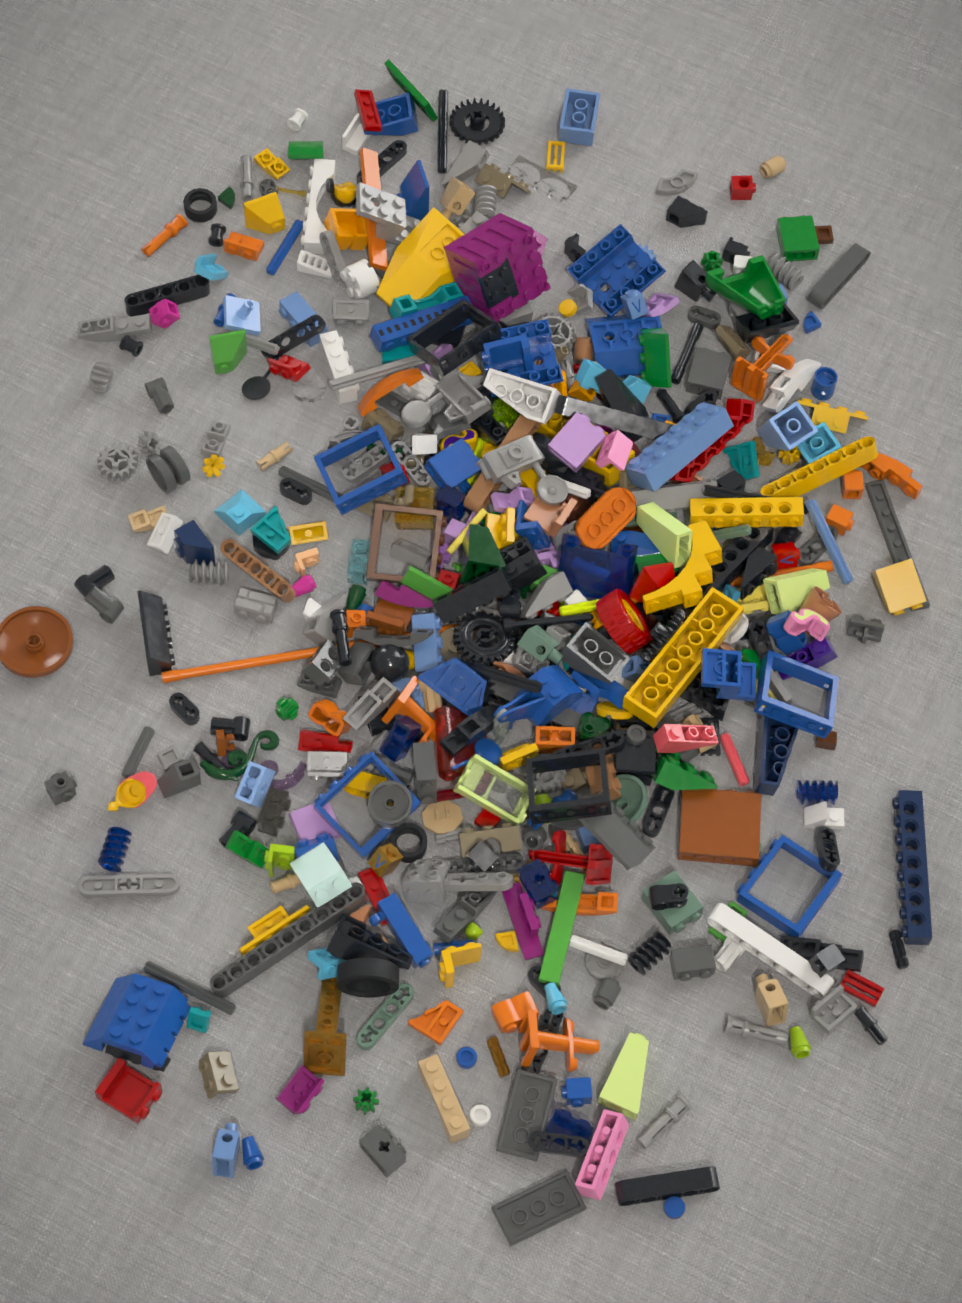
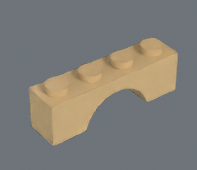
M435 1054L418 1061V1072L425 1088L428 1089L435 1102L443 1129L450 1144L469 1137V1124L438 1055Z

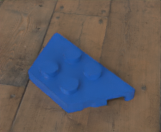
M456 657L419 674L417 677L467 716L474 714L482 707L487 680Z

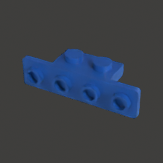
M569 666V670L573 672L570 677L576 681L575 684L582 689L586 688L589 691L588 694L593 698L608 699L619 709H623L624 696L629 690L615 680L608 684Z

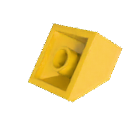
M276 192L243 203L246 228L269 235L285 229V217Z

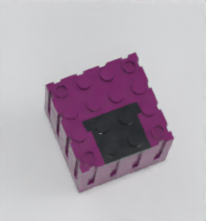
M502 213L497 214L444 247L454 280L463 295L468 296L473 306L496 322L513 313L515 309L526 305L529 300H534L542 292L551 289L550 284L547 282L548 277L545 268L542 266L541 254L537 250L539 248L536 238L533 237V228Z

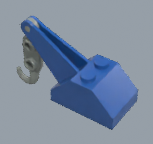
M558 665L541 668L528 678L542 683L543 687L539 694L520 689L513 697V701L498 708L493 714L495 717L493 720V735L496 737L494 742L498 746L503 742L505 736L509 733V721L528 719L535 728L536 726L546 725L581 698L583 691Z

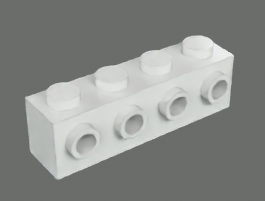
M337 330L319 334L320 349L331 380L353 374V366L348 364V352L343 350V338L338 336ZM359 383L335 390L340 404L357 400V391L360 390Z

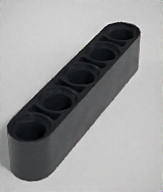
M198 274L128 294L124 299L126 313L130 317L150 313L149 309L164 298L177 305L204 298L210 293L209 279Z
M710 1166L621 1180L615 1183L618 1205L629 1206L667 1200L672 1196L680 1198L718 1191L720 1185L716 1167Z

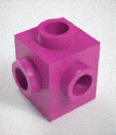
M165 298L149 309L152 323L164 329L180 319L177 304Z

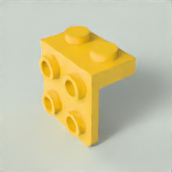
M470 942L462 947L450 946L441 951L438 976L440 982H444L445 988L453 987L454 967L480 961L481 943Z

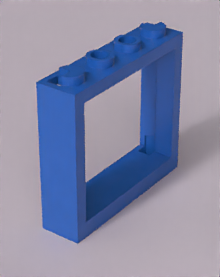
M380 424L314 456L315 462L341 515L408 482ZM381 439L395 469L338 497L325 467Z
M768 650L760 664L754 712L825 739L834 726L839 677ZM771 670L779 671L827 690L824 718L769 697Z
M372 751L368 755L365 753L357 760L359 763L354 768L350 766L343 773L344 777L340 781L335 780L328 787L330 790L325 795L321 793L314 801L313 807L362 860L384 841L395 828H382L361 848L323 807L370 763L387 780L403 784ZM409 790L412 797L411 815L420 807L421 801Z
M782 835L779 840L774 839L771 843L768 855L764 853L758 862L760 865L757 870L755 868L751 870L747 877L749 879L748 882L740 885L737 890L739 894L737 902L788 936L801 937L836 888L843 874L838 870L834 872L824 870L819 864L818 857ZM781 848L829 879L797 925L749 894V891Z

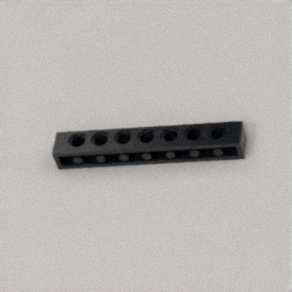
M751 527L750 535L736 537L729 545H726L722 550V563L711 566L713 583L700 586L703 598L712 587L722 593L725 585H730L745 570L748 556L759 546L765 549L773 541L774 528ZM683 604L667 608V620H672L671 615L674 616V612H677L676 610L680 608L686 614L683 620L684 623L697 605L684 608Z

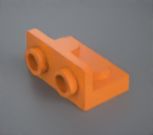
M231 231L228 239L225 238L223 241L224 252L244 257L247 260L257 261L263 250L264 241Z

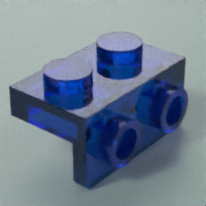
M555 1109L545 1132L583 1137L589 1141L593 1127L584 1119L578 1120L572 1117V1114L566 1110L561 1109L560 1111ZM555 1139L553 1141L563 1147L565 1146V1142L562 1139ZM568 1140L569 1150L572 1147L576 1148L578 1153H581V1150L585 1149L582 1142H578V1145H571L572 1140Z

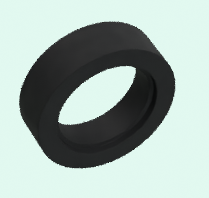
M356 958L344 961L337 968V988L345 994L356 997L375 998L391 995L399 989V967L390 961L378 958Z

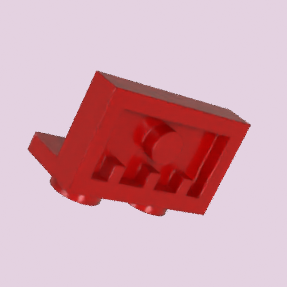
M285 354L278 361L272 358L267 359L269 370L272 374L297 382L311 369L308 363Z

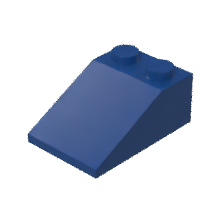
M410 93L375 102L382 125L381 132L364 131V134L404 136L419 131L416 107Z
M421 160L416 161L401 183L400 193L397 194L398 197L405 199L406 215L418 220H422L429 213V184Z

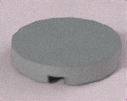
M607 941L598 943L623 953L621 948L614 943ZM586 953V970L596 980L616 979L624 970L623 965Z

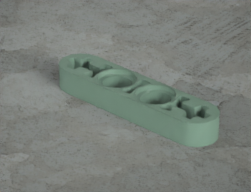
M406 983L400 984L398 991L387 998L357 1035V1045L360 1049H372L411 1003L414 997V990L411 985ZM407 990V991H408V997H407V996H404V997L401 999V1004H400V1002L398 1001V1000L400 999V997H401V992H400V991L405 992V991ZM388 1005H396L398 1008L397 1012L394 1014L388 1013L386 1011ZM376 1020H382L385 1026L382 1029H376L373 1023ZM371 1030L373 1034L370 1036V1043H362V1037L367 1038Z

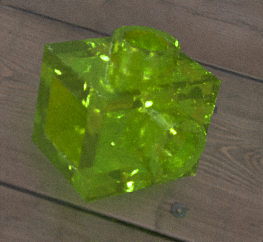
M500 398L495 400L490 406L494 413L492 417L499 423L502 422L508 428L520 415L518 411Z

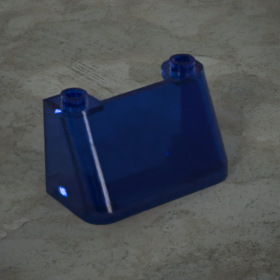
M563 533L558 572L564 571L573 592L577 589L584 597L601 599L615 589H621L629 596L635 581L638 545L623 544L619 546L617 553L580 547V539L577 536Z

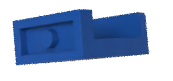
M526 334L483 344L484 351L481 352L483 363L486 362V364H483L485 375H487L489 368L503 371L524 366L526 371L533 370L531 349Z
M462 438L428 459L424 465V469L445 496L449 495L455 487L472 476H477L481 473L480 467L476 465L480 458L475 456L470 445L464 442Z

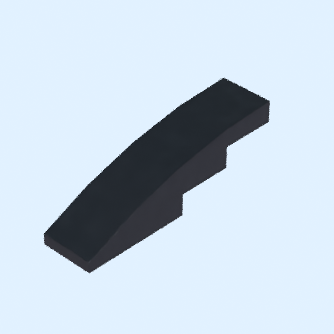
M781 935L780 939L782 944L807 961L831 945L822 943L821 939ZM835 944L846 959L835 969H849L854 972H861L864 958L863 950L844 949L842 945Z

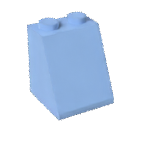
M796 401L769 419L757 432L767 446L790 451L817 433L818 430L799 402Z

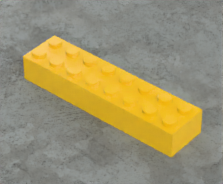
M712 587L624 696L622 707L655 728L701 670L702 649H718L742 619L744 607Z

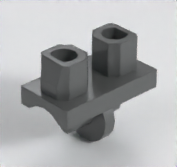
M854 615L850 619L847 635L862 638L861 643L863 644L866 643V639L881 642L885 625L878 619H873L870 622L865 621L860 615Z

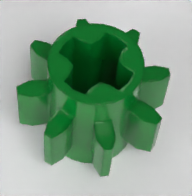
M712 250L704 253L701 259L704 271L721 267L723 259L719 258L720 253Z
M282 697L276 702L277 709L275 712L281 720L290 719L292 721L298 716L299 706L291 697L288 699Z
M369 1087L364 1091L358 1089V1097H353V1102L358 1103L355 1107L356 1111L361 1109L364 1115L369 1111L374 1113V1105H379V1100L374 1099L377 1096V1092L374 1091L372 1093L369 1091Z

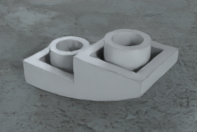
M213 420L207 431V438L201 447L200 454L208 457L215 454L219 457L231 425Z

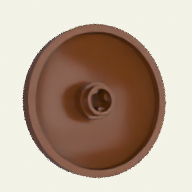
M42 606L25 607L13 612L0 624V662L10 672L27 678L43 677L57 671L67 662L73 650V634L68 621L57 611Z

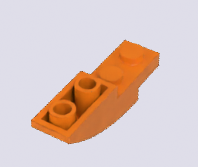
M878 453L876 459L860 466L875 479L885 480L887 478L891 484L896 485L914 500L920 495L923 486L911 477L913 470L896 459Z

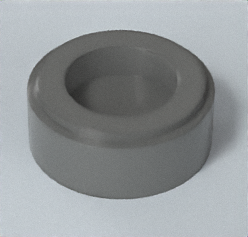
M632 725L627 729L626 739L630 744L640 745L644 742L646 731L642 726Z

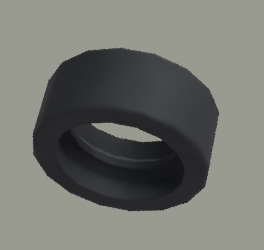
M204 188L193 189L184 197V211L190 220L194 222H207L216 215V196L210 190ZM197 200H205L211 204L209 208L201 211L190 207Z
M404 823L392 831L390 843L404 857L401 862L412 863L425 855L427 835L419 825ZM404 834L416 835L420 840V846L414 852L401 851L397 846L398 838Z

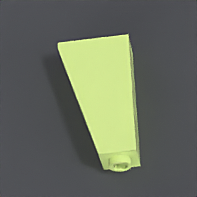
M654 502L637 506L636 523L668 562L673 563L674 568L686 565L691 556L692 530Z
M815 568L763 579L771 614L775 615L787 610L792 612L799 608L815 586L824 591L830 588L827 571Z
M630 1032L600 1093L598 1103L636 1121L640 1108L649 1041L639 1033L633 1034Z

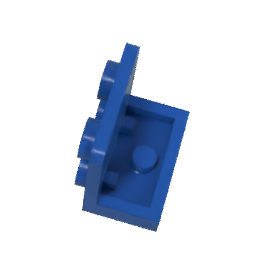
M519 500L518 507H516L517 522H515V532L521 538L526 536L534 550L550 548L551 541L539 522H528L523 519L529 508L524 500Z

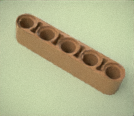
M227 539L222 542L220 550L229 561L281 601L289 603L294 600L296 592L286 580L234 540ZM261 568V570L255 574L256 570ZM274 578V581L271 584H268L269 581ZM285 589H288L285 594H282Z

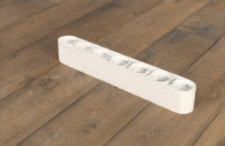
M717 903L707 918V923L814 997L824 999L834 983L833 978L828 974L820 978L812 970L810 963L725 904Z

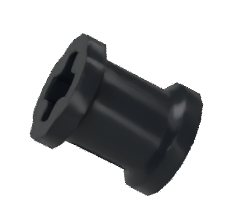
M215 223L211 225L210 230L212 232L208 238V243L214 247H221L226 227Z
M125 335L121 340L119 348L127 350L137 357L143 349V342H137L131 339L129 335Z

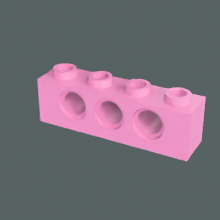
M605 1109L602 1112L575 1183L581 1196L600 1201L602 1199L629 1127L622 1113Z

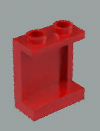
M118 1058L95 1090V1095L98 1100L139 1124L141 1119L144 1120L148 1116L149 1108L153 1102L156 1103L160 1099L162 1087L159 1082H152L128 1067L124 1060Z

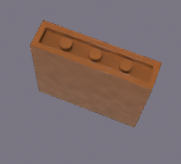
M717 789L682 790L677 860L757 867L760 850L761 794H757L754 791L737 792L733 789L726 791Z

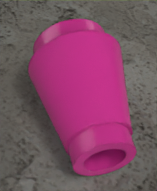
M310 574L307 576L303 575L291 585L296 592V597L313 592V589L317 587Z

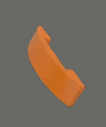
M419 368L396 372L374 385L365 394L357 407L361 416L364 417L368 412L378 408L375 401L401 384L406 383L408 387H411L422 380L424 376Z
M538 887L536 908L555 912L560 895L558 889ZM598 892V895L581 894L576 915L597 916L617 913L618 893Z

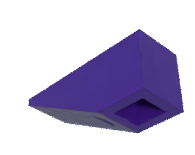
M824 637L823 641L816 639L787 657L811 667L819 668L838 656L831 642ZM778 671L782 680L791 678V676Z

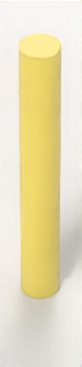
M481 508L446 549L450 555L462 544L469 525H478L488 513L485 509Z

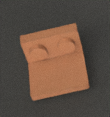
M537 495L523 516V519L528 522L538 521L545 533L555 538L578 501L571 497L568 503L564 502L562 505L552 506L543 503Z

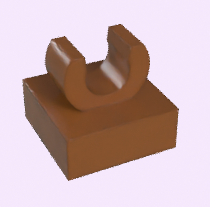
M223 729L216 730L218 757L226 756V749L229 751L235 750V744L228 743L235 740L234 734H227L225 736Z

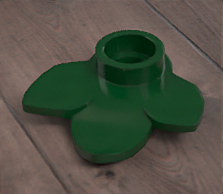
M586 712L580 718L581 724L578 728V735L586 741L607 734L608 732L606 731L610 728L611 721L602 716L595 718L591 712Z

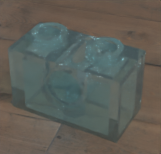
M353 539L347 571L348 583L367 585L368 580L366 576L371 541Z

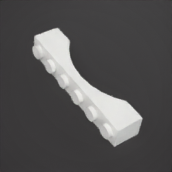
M315 159L314 165L310 167L312 179H309L308 190L311 191L307 193L306 203L309 204V207H305L307 221H303L305 235L301 236V246H304V251L312 254H324L319 236L321 232L327 231V229L318 217L317 208L322 196L327 191V178H333L335 181V160Z

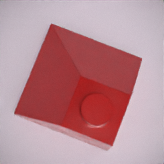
M668 562L643 567L629 596L643 603V595L654 592L670 583L675 578L673 563Z

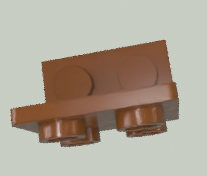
M380 598L374 611L368 610L366 626H377L379 634L405 635L415 609Z

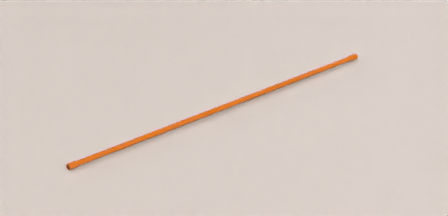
M830 560L812 565L777 570L774 575L769 577L811 568L832 572L833 563ZM743 576L737 577L730 585L733 587L741 586ZM632 599L634 603H640V601ZM457 624L442 626V629L439 630L440 634L450 627H456ZM362 639V640H356V641H358V642L370 643V642L365 641V640H363V639ZM355 641L349 642V649L352 648ZM319 647L182 670L161 672L163 683H169L187 678L312 658Z

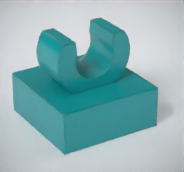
M191 1007L186 1027L206 1034L209 1029L211 1011L200 1010V1007Z

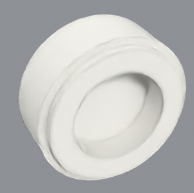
M476 1105L471 1109L470 1121L473 1125L483 1127L489 1123L491 1113L488 1107Z

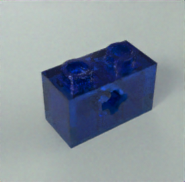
M446 484L442 490L440 489L437 492L435 499L437 501L436 510L444 512V516H447L446 522L449 524L452 518L461 521L465 516L466 508L463 506L466 494Z
M407 715L397 719L380 752L393 762L405 758L422 726Z
M537 859L517 869L518 878L529 897L533 899L537 910L558 900V891L560 889L557 882L550 879V871L546 864L542 865L540 860Z

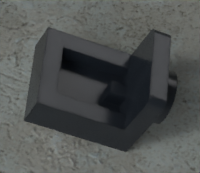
M577 233L572 237H568L564 244V253L575 262L586 253V250L578 245L579 234Z
M783 527L778 532L774 544L793 542L795 544L803 532L798 530L797 527Z

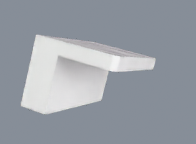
M359 113L356 114L342 135V150L357 156L371 136L364 134Z

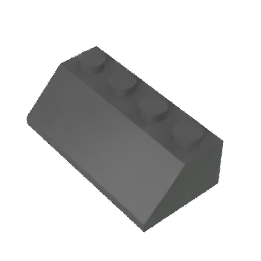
M601 790L595 792L589 798L603 796V792ZM612 802V815L578 819L626 870L641 864L656 848L652 844L653 841L638 830V825L625 816V812Z

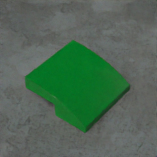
M289 141L288 159H323V141Z

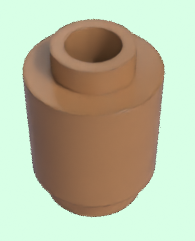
M576 337V342H574V360H578L577 363L582 364L584 358L592 360V342H590V337Z

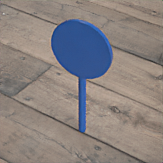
M481 738L475 743V754L494 765L499 764L502 751L494 741L488 738ZM469 759L452 766V770L466 765Z

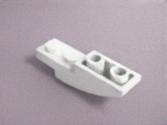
M804 359L795 363L792 369L785 370L769 387L772 393L762 405L764 410L776 414L780 413L796 390L802 392L822 364L811 359Z

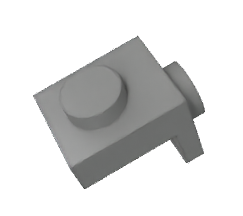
M578 284L568 290V293L575 298L577 305L576 314L581 315L593 309V291L583 284Z

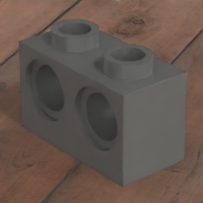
M328 639L317 649L302 670L318 686L324 682L329 683L335 676L333 672H336L341 667L339 665L337 647Z

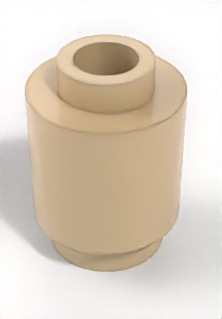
M776 155L763 162L762 166H760L762 176L764 178H772L783 172L786 168V161L783 157Z

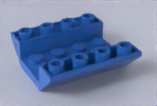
M619 224L567 268V271L577 284H583L593 291V302L604 314L611 318L624 308L620 296L625 295V292L631 289L643 292L666 272L655 259L652 260L635 243L632 235L622 224ZM630 263H637V266L634 269L628 268V265ZM604 285H609L610 289L608 291H601Z
M618 315L612 318L608 316L584 320L587 335H590L594 361L606 370L611 369L618 377L640 375L643 367L639 362V353H642L641 346L638 344V335H640V330L661 328L660 316L648 317L642 315L632 320L626 315ZM612 336L614 339L607 340L605 339V337Z
M548 319L500 329L503 336L497 340L522 334L527 335L533 370L526 371L524 366L508 369L505 373L543 385L564 382L552 344ZM483 349L482 351H480V356H481L482 365H483V364H486V362L483 363V359H482V355H481V352H483L484 349ZM542 360L543 363L541 365H535L534 361ZM489 390V392H490V394H491V397L496 396L494 393H492V392Z

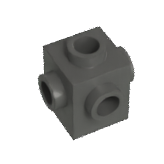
M66 771L56 773L44 782L46 791L55 806L62 802L70 801L76 795L75 787H77L73 776L69 777Z

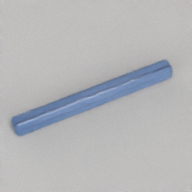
M811 499L807 501L805 505L844 584L852 582L853 576L816 500Z

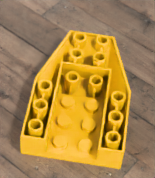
M433 207L396 248L376 295L391 307L394 298L410 294L412 299H422L434 293L440 286L455 282L444 247L465 234Z

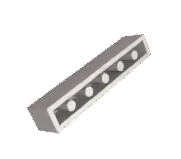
M702 480L662 485L655 492L643 488L628 490L632 492L636 499V509L637 506L654 502L663 510H666V512H676L677 508L690 510V498H715L704 496L703 487L705 485L717 486V481Z

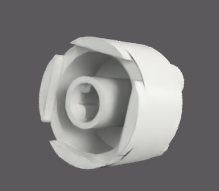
M361 259L345 267L340 272L341 279L347 285L346 291L350 298L354 297L357 300H362L378 290L377 286L380 285L379 279L373 267L369 268L367 266L369 262L366 259Z

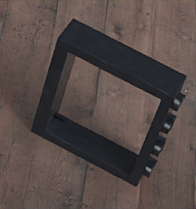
M462 299L406 338V341L413 354L445 376L482 351L484 343L496 341L503 335L495 320L465 299ZM467 319H471L483 328L440 359L425 349Z
M605 748L526 758L529 812L532 825L612 815ZM600 765L603 796L536 805L535 773Z

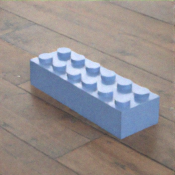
M703 402L698 404L691 413L686 414L680 422L671 426L669 431L658 437L652 445L646 447L641 454L631 459L625 466V471L632 485L653 492L659 489L734 426L726 408Z

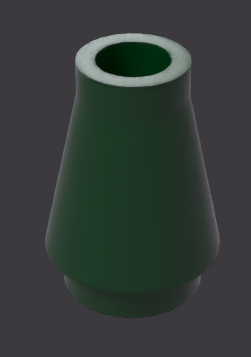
M353 584L349 588L345 611L357 610V607L360 606L367 595L364 587Z

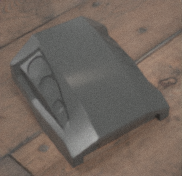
M445 411L432 415L431 419L425 424L426 432L431 431V434L437 435V440L471 428L470 424H467L463 419L450 423L444 415Z

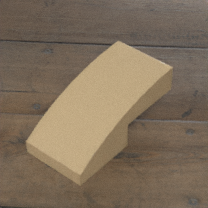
M160 506L148 512L143 509L128 515L133 531L153 530L162 512L167 513L165 506Z

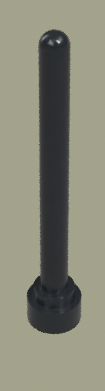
M589 613L517 621L508 617L502 618L503 633H512L516 628L533 627L535 625L545 626L592 621L594 616Z

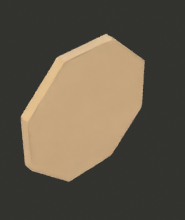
M449 800L429 804L421 813L424 828L437 835L454 831L463 822L460 806Z

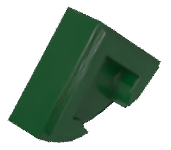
M230 186L218 196V201L229 209H232L235 204V193Z

